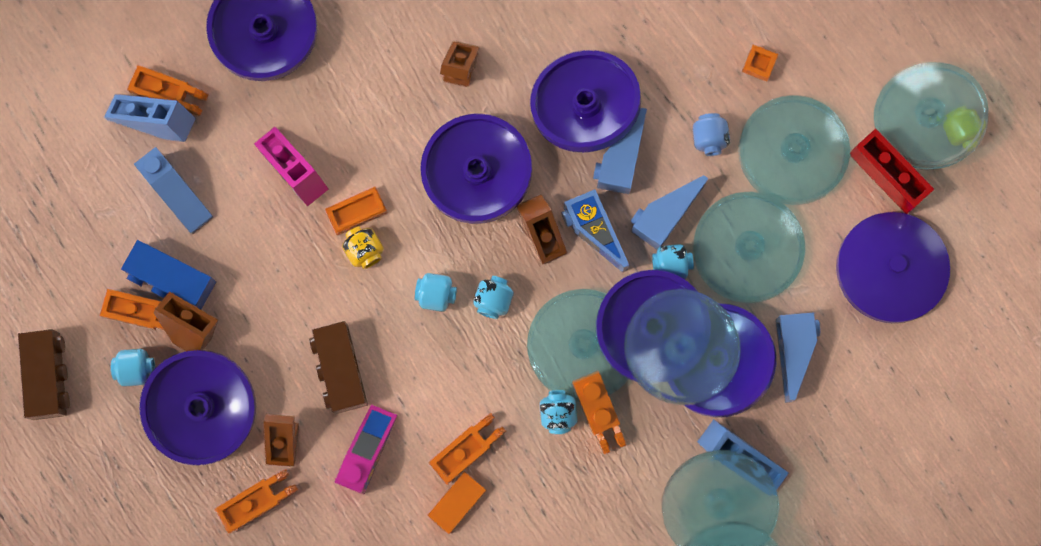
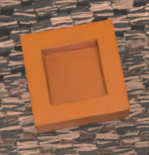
M753 44L742 72L767 82L778 54Z

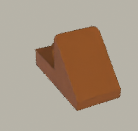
M453 41L441 64L440 74L444 75L443 81L468 87L471 82L479 47Z
M265 414L263 425L266 465L294 467L299 424L294 422V416Z

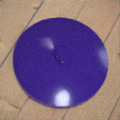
M214 0L208 12L206 24L208 42L219 62L233 74L252 81L279 79L299 68L308 58L314 47L318 28L316 14L310 0Z
M584 50L569 53L556 59L540 73L531 92L530 107L537 129L550 143L567 151L593 152L617 143L628 134L640 113L641 93L634 72L624 61L606 52Z
M487 114L463 115L442 125L429 139L421 159V179L429 199L443 214L463 223L482 224L506 216L523 200L532 178L530 151L522 135L508 122Z
M885 212L864 219L847 234L838 251L836 273L844 296L857 311L879 322L891 324L905 323L923 316L939 303L949 283L950 260L942 239L927 223L909 214Z
M661 270L639 271L621 279L605 295L596 318L597 341L607 362L622 376L643 384L668 383L687 374L703 357L710 339V316L700 293L680 276Z
M710 304L706 306L710 316L711 332L703 357L687 374L666 384L674 397L691 411L707 417H729L748 410L765 395L773 381L776 370V350L768 330L752 313L730 304Z
M207 350L182 352L159 364L146 380L140 397V419L148 439L163 455L188 465L211 464L235 452L250 434L256 415L255 393L245 372L228 357Z

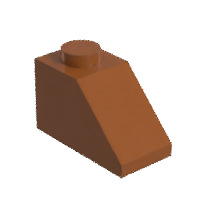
M540 194L520 203L517 206V210L542 265L567 254L552 210L543 196Z
M171 292L165 296L154 310L156 318L172 343L186 352L204 350L211 341L218 323V319Z

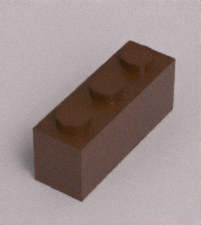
M342 321L312 329L313 337L309 338L313 355L318 354L320 365H316L319 381H325L327 392L323 393V399L326 409L331 408L334 414H339L368 406L348 324Z
M53 329L18 333L24 418L40 420L67 416L66 409L70 407L68 392H65L64 386L68 373L67 367L62 361V353L65 352L63 336Z

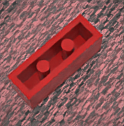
M876 128L857 144L849 154L905 214H908L934 190Z

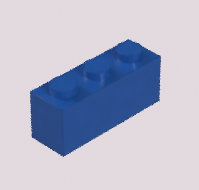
M139 240L134 244L121 270L129 274L126 279L134 284L142 286L143 283H146L153 287L152 293L162 298H165L171 292L201 310L216 284L212 277Z

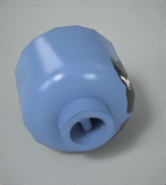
M709 113L701 115L698 121L693 124L694 146L697 150L705 152L706 156L720 155L722 153L721 150L730 144L728 122L721 118L720 114Z

